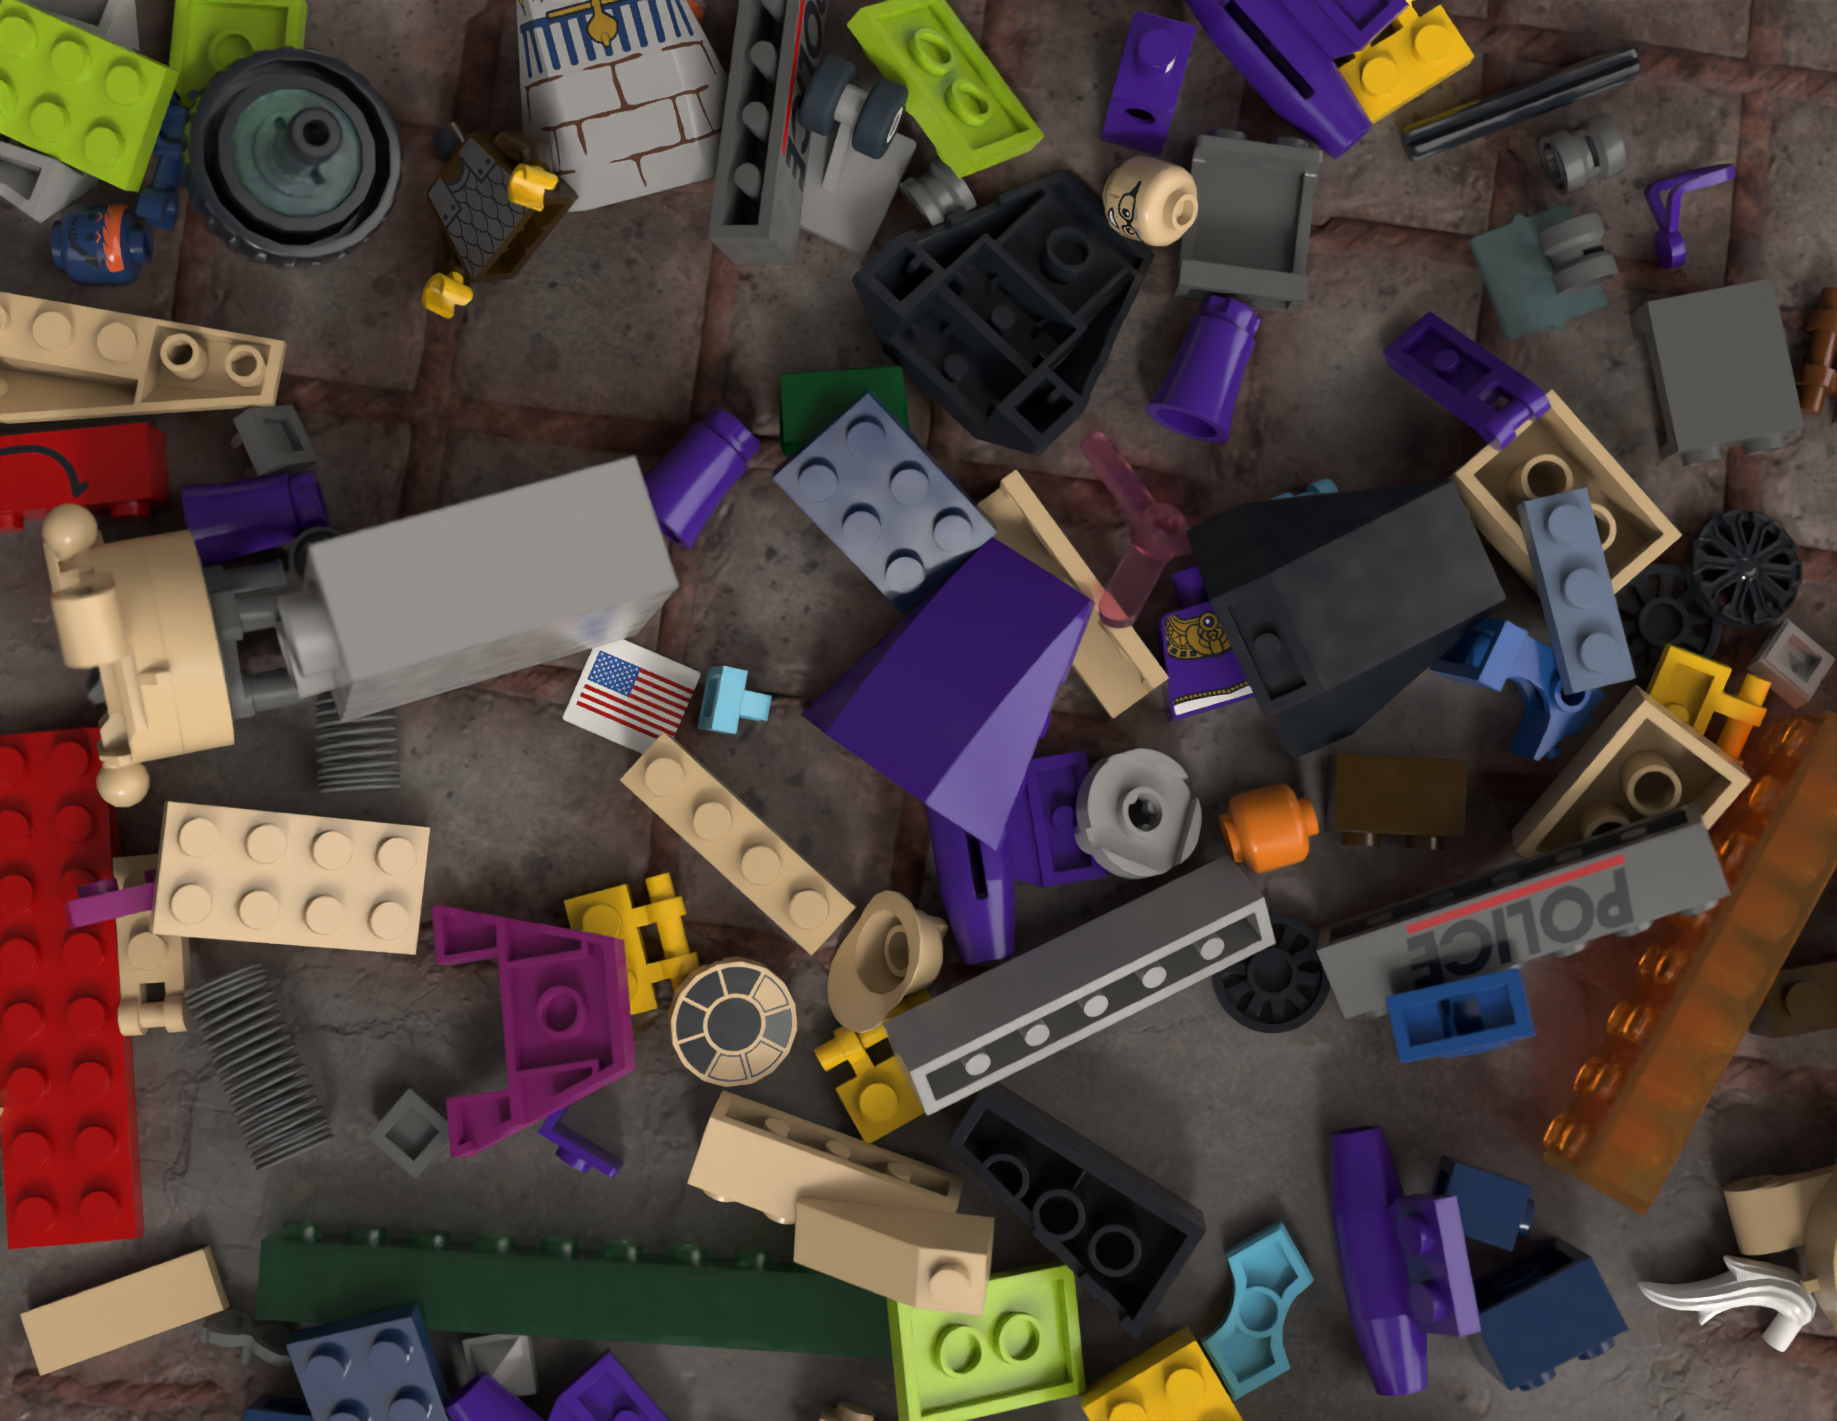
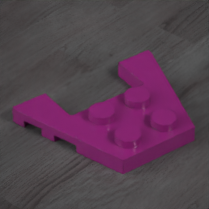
M439 905L432 907L436 964L451 966L498 958L508 1088L505 1090L446 1098L450 1157H472L636 1070L623 939Z

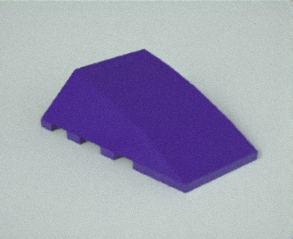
M991 537L800 715L824 734L926 805L1000 853L1008 833L1004 828L1015 800L1020 801L1029 778V774L1026 773L1039 737L1044 739L1052 718V714L1049 712L1060 683L1065 684L1095 602L1010 547Z

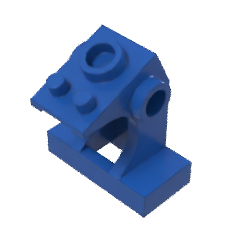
M1485 617L1431 665L1430 670L1452 681L1495 691H1501L1506 679L1512 680L1517 684L1519 694L1523 698L1524 713L1508 752L1539 761L1546 755L1551 760L1562 751L1557 743L1562 738L1571 737L1581 731L1593 717L1591 710L1606 696L1599 687L1565 695L1552 647L1528 636V631L1506 620ZM1534 687L1538 689L1540 697L1536 695Z
M1518 968L1385 997L1400 1063L1437 1056L1452 1059L1514 1046L1517 1039L1536 1036L1521 970Z

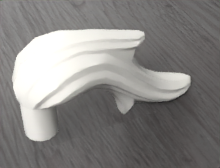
M1730 1255L1723 1257L1729 1271L1712 1278L1680 1284H1661L1646 1281L1637 1283L1645 1296L1662 1306L1676 1310L1698 1311L1697 1318L1700 1325L1706 1323L1716 1314L1733 1307L1757 1305L1773 1308L1779 1312L1762 1334V1338L1773 1348L1781 1352L1787 1349L1800 1329L1812 1320L1817 1302L1813 1292L1806 1294L1802 1291L1799 1279L1803 1276L1790 1268Z

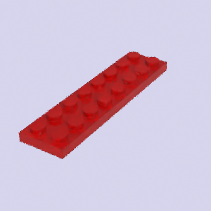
M99 727L0 735V1107L4 1108L0 1117L8 1250L137 1239L145 1235L132 1037L123 1036L118 1023L121 991L116 918L69 929L63 903L79 899L77 886L114 878L113 858L120 857L116 806L107 803L100 796L96 788V777L102 767V760L99 759L96 743L102 739Z

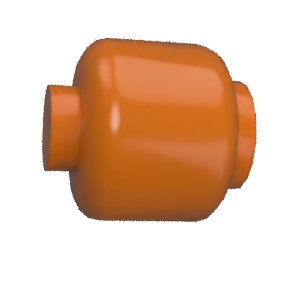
M1275 782L1234 794L1229 800L1227 813L1219 815L1220 828L1228 854L1236 864L1242 862L1245 868L1254 874H1261L1304 861L1309 853V836L1319 834L1317 817L1309 797L1297 799L1290 786L1282 782Z

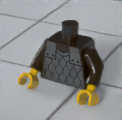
M460 121L445 125L435 134L432 144L447 164L428 188L427 200L438 219L444 256L440 273L433 275L424 287L421 300L424 308L446 319H450L454 315L455 304L465 306L472 300L473 291L468 287L470 282L514 279L578 199L575 191L553 171V150L546 140L514 129H507L502 132H474L471 134L464 123Z

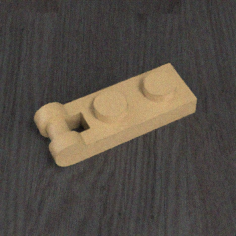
M158 854L113 858L114 878H117L119 890L146 884L143 872L157 868ZM152 910L116 918L121 991L118 1023L123 1036L145 1035L148 1028L165 1027L169 1033L190 1031L193 1025V1010L188 1009L190 1004L185 1003L187 998L183 997L184 993L192 988L189 937L149 933ZM165 982L166 996L164 1001L148 1002L147 983Z

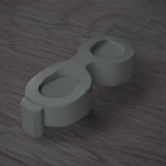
M239 1309L221 1311L213 1318H208L204 1322L199 1342L205 1343L207 1341L211 1344L226 1347L242 1346L239 1358L242 1364H250L255 1354L265 1362L277 1367H283L285 1372L290 1373L293 1363L286 1343L291 1336V1332L282 1324L266 1322L259 1327H254L250 1324V1316Z

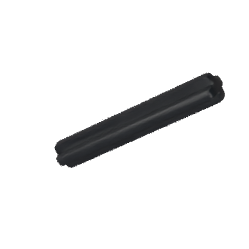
M1627 44L1407 125L1400 134L1402 147L1410 161L1421 160L1633 81L1641 72L1640 61L1633 46Z

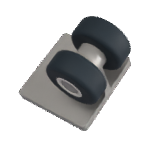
M828 54L820 61L813 73L799 111V124L803 128L812 131L799 228L865 256L869 253L897 193L899 184L902 182L916 151V142L913 139L897 133L906 109L905 104L909 92L905 86L888 78L878 79L870 92L854 86L856 76L855 65L836 55Z

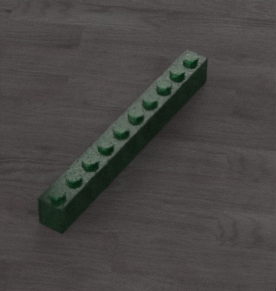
M312 1221L284 1222L283 1230H278L261 1240L255 1319L327 1324L417 1303L426 1330L893 1359L887 1298L885 1296L796 1262L772 1261L773 1252L768 1250L737 1249L734 1250V1258L708 1257V1248L704 1246L673 1245L670 1246L669 1254L644 1253V1244L633 1241H608L605 1243V1250L579 1249L580 1240L569 1237L541 1238L540 1246L515 1245V1236L505 1233H480L476 1235V1242L451 1241V1232L441 1229H416L412 1231L411 1238L386 1237L387 1228L376 1225H353L347 1227V1234L322 1233L323 1224Z

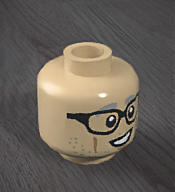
M1136 155L1123 162L1119 168L1109 175L1103 190L1105 214L1110 226L1122 236L1151 246H1167L1177 241L1196 219L1198 202L1194 179L1189 172L1179 165L1151 156Z

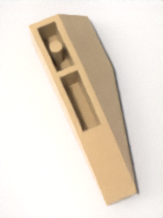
M0 292V422L12 424L275 406L287 344L281 340Z

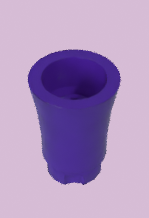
M1215 295L1204 297L1197 315L1190 319L1180 347L1164 379L1145 407L1146 413L1154 421L1171 431L1195 440L1209 443H1224L1229 440L1235 404L1246 367L1256 344L1253 337L1261 321L1254 314V309L1232 298H1221Z
M713 407L701 423L695 422L679 442L642 476L661 534L686 551L691 550L710 516L733 485L748 469L746 463L761 448L758 439L739 420L724 409Z
M314 470L295 475L283 472L255 479L182 486V504L187 528L192 533L203 567L216 564L224 565L253 553L293 543L303 531L313 527L330 528L324 495Z

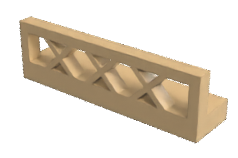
M1017 469L1002 479L999 489L978 503L981 509L997 525L998 532L992 537L1095 602L1072 667L1112 720L1165 682L1169 677Z

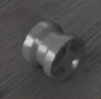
M939 156L930 161L929 169L919 178L908 177L899 184L907 204L926 229L944 223L951 214L964 209L969 213L976 208L974 196L964 179H958L953 170Z

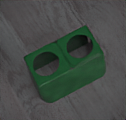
M902 366L780 373L779 444L782 454L787 457L791 456L867 387L910 431Z

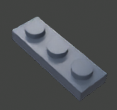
M1587 487L1520 503L1516 507L1564 694L1569 695L1635 679Z

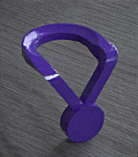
M1733 163L1712 165L1680 172L1652 182L1645 188L1646 201L1659 228L1654 238L1655 252L1659 263L1664 269L1669 270L1684 265L1686 259L1684 240L1678 230L1682 194L1734 178L1736 172ZM1670 190L1665 209L1659 194L1660 192Z

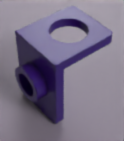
M571 1104L547 1116L538 1133L558 1145L555 1154L562 1161L585 1173H588L592 1166L611 1178H614L625 1164L622 1160L560 1123Z

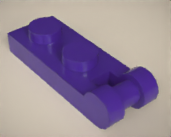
M1431 311L1382 351L1392 370L1475 429L1487 444L1497 451H1502L1516 439L1515 430L1527 420L1536 422L1551 408L1547 396L1536 384ZM1503 396L1507 398L1509 402L1498 411L1491 407Z

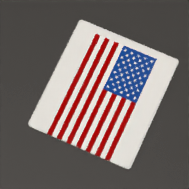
M624 639L592 648L565 710L563 720L644 754L663 732L674 738L701 673Z

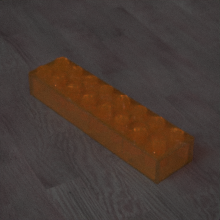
M1830 710L1784 718L1783 722L1776 721L1768 729L1758 748V754L1762 755L1763 758L1752 778H1750L1751 781L1728 806V810L1733 813L1722 833L1716 832L1711 836L1731 895L1719 898L1716 906L1696 915L1685 916L1679 912L1667 915L1666 920L1671 923V926L1660 946L1657 944L1652 945L1642 957L1636 970V977L1640 979V982L1629 1002L1626 1000L1621 1001L1610 1015L1605 1027V1033L1610 1037L1599 1057L1592 1056L1589 1058L1575 1080L1574 1090L1579 1093L1567 1115L1560 1113L1553 1120L1545 1134L1543 1146L1548 1150L1542 1159L1543 1162L1604 1197L1644 1217L1837 866V714Z

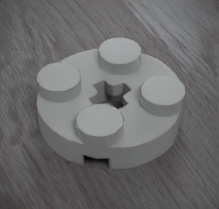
M1138 748L1100 759L1085 776L1078 792L1076 801L1077 825L1074 833L1076 843L1082 851L1091 854L1096 862L1107 871L1123 878L1143 879L1166 873L1173 866L1180 865L1193 852L1200 836L1202 811L1198 797L1191 799L1189 788L1183 781L1189 777L1175 760L1151 749ZM1139 798L1143 801L1142 812L1150 816L1149 824L1139 825L1136 828L1129 818L1128 807Z

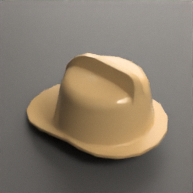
M885 890L874 895L865 907L858 922L840 945L831 962L827 990L828 1003L834 1018L845 1029L864 1033L876 1029L883 1023L904 996L931 986L939 976L943 964L944 947L942 941L948 931V924L940 917L930 916L922 910L914 909L912 903L900 892Z

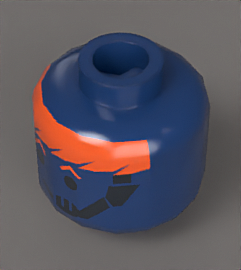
M79 203L70 206L65 211L62 220L54 222L51 231V250L56 267L60 271H66L69 278L79 286H127L138 279L143 264L151 263L153 258V237L149 226L140 225L135 212L126 204Z

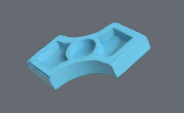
M1280 1220L1224 1251L1232 1275L1230 1301L1220 1322L1211 1332L1200 1339L1234 1401L1290 1369L1282 1339L1284 1320L1295 1297L1314 1281L1313 1276Z

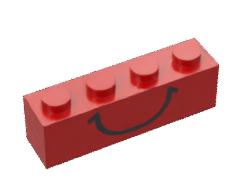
M146 422L0 436V534L24 531V521L43 520L53 508L63 504L79 505L86 508L92 515L110 513V518L113 521L145 520L150 518V509L171 507L165 433Z

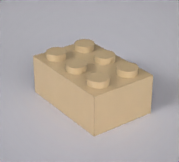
M1551 389L1545 394L1551 404L1549 411L1536 422L1530 420L1524 422L1515 430L1516 439L1502 451H1497L1489 444H1486L1447 479H1453L1464 505L1470 511V518L1473 524L1538 597L1539 593L1516 506L1525 501L1587 487L1614 594H1616L1679 539L1682 534Z
M1635 684L1511 830V835L1516 852L1524 858H1529L1696 801L1708 830L1749 784L1751 779L1738 761Z

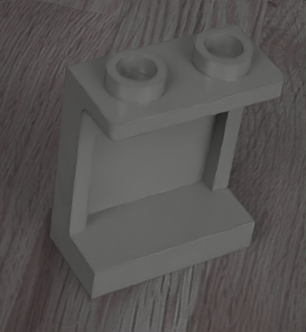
M1230 129L1211 130L1209 135H1198L1191 152L1189 173L1192 175L1197 188L1198 212L1193 224L1180 238L1173 298L1202 302L1205 296L1215 295L1221 298H1232L1252 309L1297 314L1307 297L1309 275H1305L1316 180L1318 171L1323 163L1324 151L1310 149L1308 142L1292 137L1274 138L1271 140V143L1248 141L1244 133Z
M1773 278L1648 301L1629 315L1634 340L1647 339L1668 439L1667 444L1659 448L1662 461L1682 458L1684 468L1695 467L1722 460L1721 450L1744 446L1746 456L1767 453L1784 448L1783 438L1805 427Z

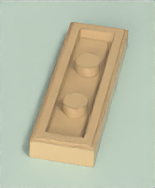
M206 1246L21 1313L20 1316L41 1376L220 1312L230 1305L210 1246Z

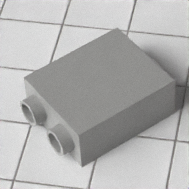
M632 456L309 545L303 590L277 597L282 621L275 622V628L283 659L298 699L331 691L340 722L343 723L635 636L678 588V583L636 457Z

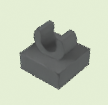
M293 404L248 408L232 419L238 433L232 438L231 446L233 450L246 448L253 464L252 467L244 471L246 479L261 478L283 472H303L318 461Z

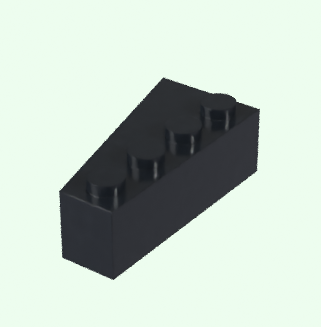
M995 1082L973 1093L951 1126L947 1145L1006 1206H1010L1032 1229V1234L1078 1277L1079 1283L1119 1319V1324L1136 1341L1206 1233L1203 1211L999 1082Z

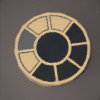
M739 956L722 958L723 961H715L710 965L706 963L691 971L675 990L668 1011V1028L671 1043L683 1065L702 1081L724 1087L748 1085L774 1072L789 1054L797 1032L796 1004L782 979L764 964Z

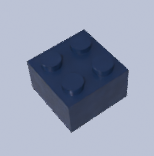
M1558 1236L1472 1281L1481 1331L1465 1336L1480 1365L1509 1391L1519 1387L1520 1391H1529L1546 1384L1555 1377L1556 1372L1554 1368L1575 1357H1578L1579 1360H1589L1604 1354L1615 1345L1613 1337L1629 1330L1592 1257Z

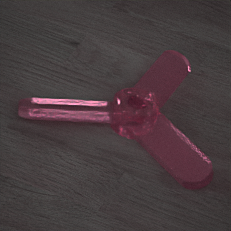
M1091 431L1081 441V451L1134 525L1130 533L1131 544L1099 601L1098 615L1101 622L1108 627L1122 629L1129 627L1136 621L1166 563L1172 560L1175 555L1194 557L1186 529L1210 518L1184 516L1171 505L1157 503L1114 442L1101 432Z

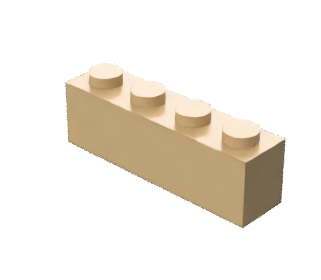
M663 732L620 779L624 785L811 956L816 953L856 909L857 905L671 735Z
M722 1090L709 1118L687 1184L702 1189L706 1195L721 1202L736 1201L763 1211L768 1218L775 1222L790 1225L796 1223V1205L799 1196L956 1213L964 1178Z

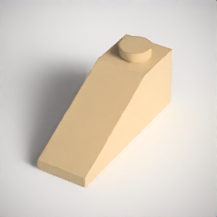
M799 1196L796 1205L794 1262L913 1308L983 1316L990 1279L994 1218Z

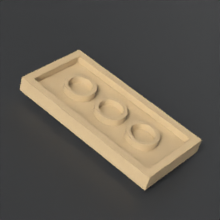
M165 801L149 933L416 955L430 827Z

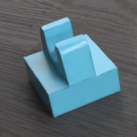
M727 666L709 667L697 729L721 734H736L739 718L767 721L772 696L745 690L747 670Z

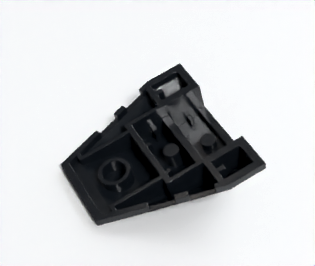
M1062 170L1001 194L994 203L969 213L965 209L949 215L944 223L919 233L911 230L895 237L854 274L852 281L884 353L898 366H902V370L975 439L1040 457L1083 414L1091 397L1090 394L1108 360L1113 348L1112 345L1132 307L1155 254L1142 242L1122 236L1114 230L1107 220L1105 207L1071 175Z

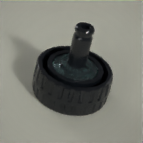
M279 46L274 50L263 48L252 51L244 58L235 59L215 74L201 89L188 111L183 126L179 146L180 175L183 188L188 191L189 203L194 213L202 218L204 227L212 236H217L224 242L226 248L235 254L241 253L247 256L249 261L260 265L270 264L274 265L277 269L287 270L294 268L308 269L334 262L349 255L366 243L381 227L386 217L392 211L396 202V193L401 187L403 177L401 162L404 159L403 146L399 142V129L395 118L391 116L387 108L388 104L382 95L374 90L370 85V81L363 74L357 73L348 66V63L339 58H331L319 50L311 48L303 50L296 49L293 46Z

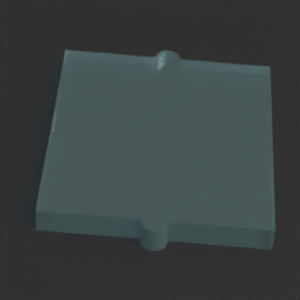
M1568 203L1528 218L1518 214L1511 220L1509 225L1469 240L1508 342L1549 327L1554 331H1559L1565 326L1566 321L1607 305L1600 285L1575 294L1557 296L1551 278L1555 271V266L1552 258L1543 254L1538 235L1549 227L1574 218Z

